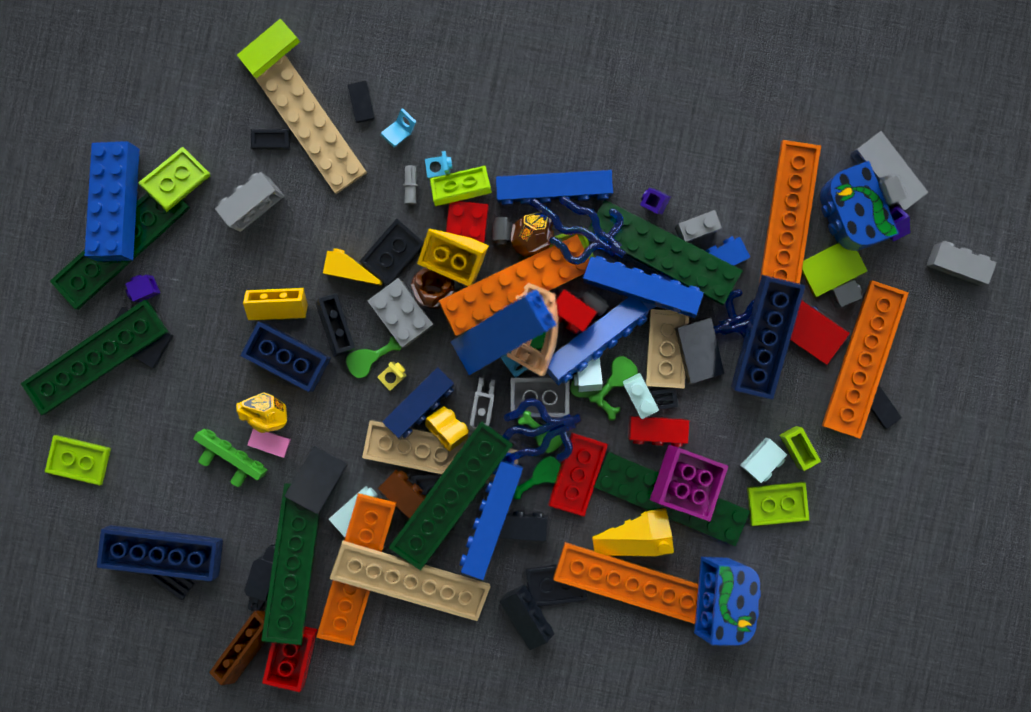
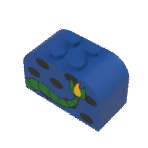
M870 161L839 172L822 187L820 193L822 214L828 219L830 233L834 235L837 243L845 249L851 251L862 250L899 234Z
M701 557L694 634L711 645H742L753 637L759 617L758 603L761 596L760 579L755 570L730 558Z

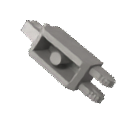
M479 377L469 424V435L474 432L481 421L488 426L490 424L495 380L491 379L489 383V394L481 393L484 378Z

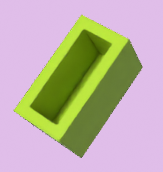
M795 426L779 435L798 469L805 471L821 462L802 427Z

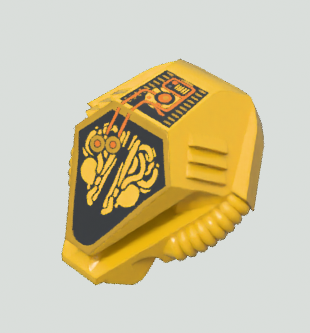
M261 393L236 404L239 419L247 420L249 425L258 432L266 433L279 430L287 422L286 405L268 393Z

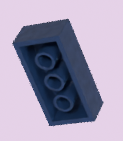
M259 321L240 355L308 392L315 390L331 357L273 326Z

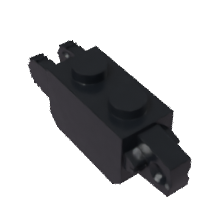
M271 544L266 548L264 555L253 561L244 590L245 594L249 596L248 610L261 611L264 602L268 599L275 544Z

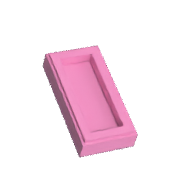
M253 428L247 446L284 458L291 439L271 432L261 433Z

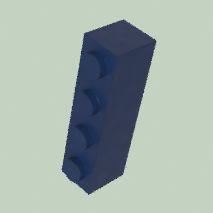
M437 367L382 422L399 440L402 438L406 439L413 432L412 428L416 424L420 425L426 420L427 417L425 415L430 410L433 412L440 406L441 403L439 401L443 397L448 398L454 392V383Z

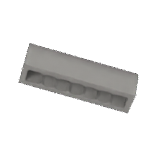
M882 131L850 153L857 164L870 161L878 182H880V177L894 173L895 176L900 175L908 198L890 204L892 209L899 206L905 211L928 193Z

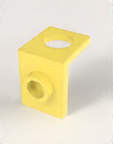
M390 362L388 364L389 367L378 376V379L389 391L407 376L404 373L406 371L399 362ZM388 372H393L396 375L395 382L388 383L385 376Z

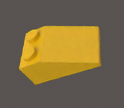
M429 229L417 264L470 286L477 279L488 245L469 237Z

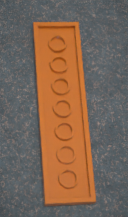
M788 140L781 141L760 280L762 275L800 283L821 145Z
M575 235L438 302L455 336L518 300L516 296H520L526 290L524 287L527 283L550 291L585 274L589 258L578 235Z
M873 280L869 282L822 423L823 427L861 439L909 292Z
M358 493L344 541L382 552L396 502ZM332 580L316 638L354 646L370 590Z
M564 542L553 577L554 581L695 624L698 583Z

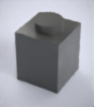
M855 280L828 291L835 308L843 307L862 298V289Z

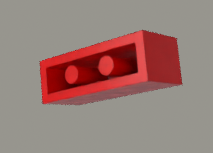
M629 416L628 439L633 440V444H644V441H652V445L661 446L663 442H669L671 446L682 447L683 443L688 444L689 420L658 417L641 419L640 416Z

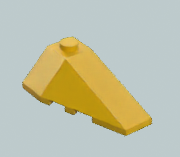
M666 508L646 511L632 521L629 519L625 521V524L617 528L612 527L592 537L594 551L609 556H660L674 553Z

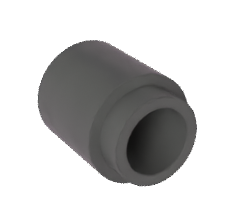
M495 217L492 223V241L496 242L498 246H506L507 242H511V222H509L508 217Z
M587 290L581 297L583 303L597 312L595 315L601 317L609 307L606 303L607 301L594 290L591 292Z

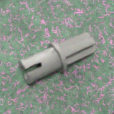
M408 165L405 167V184H403V187H405L404 204H417L416 187H418V184H416V166Z

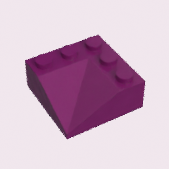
M668 445L650 500L710 521L729 466Z

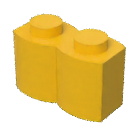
M443 406L426 418V427L448 451L453 450L468 439V427L465 423L456 419V415L451 409Z

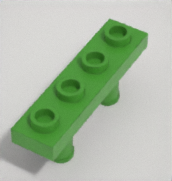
M203 429L197 432L193 438L206 447L198 460L200 464L204 466L210 465L215 454L238 468L230 481L236 487L242 485L247 475L258 481L268 471L261 462L252 460L244 451L232 447L230 442L216 437V434L211 430Z

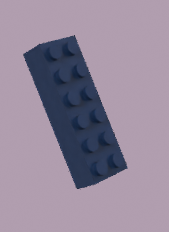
M761 276L731 384L735 391L768 399L774 398L805 285L771 276Z
M110 525L101 529L97 568L213 581L219 577L223 539Z

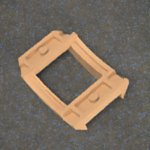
M527 283L524 287L526 290L520 296L517 295L516 299L537 289L557 325L546 331L541 352L530 346L532 341L530 340L511 351V353H508L507 357L543 376L546 374L557 343V305L555 294Z

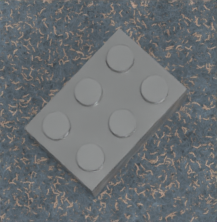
M262 172L251 175L245 185L238 186L230 197H225L219 201V206L215 210L230 228L241 232L284 197L274 182Z
M397 278L368 300V303L402 348H405L435 326L400 278Z
M511 377V417H523L524 411H530L531 417H569V381L565 384L562 382L560 385H557L552 378Z

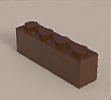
M396 469L378 489L390 501L396 502V506L410 519L425 496L422 494L423 490L417 484L413 485L408 480L409 477L406 473Z
M266 610L254 611L210 670L209 673L221 686L235 683L265 643V641L261 640Z

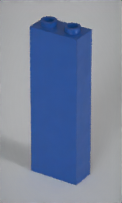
M536 289L452 340L451 344L468 374L471 375L555 327L557 324L544 303L542 296Z

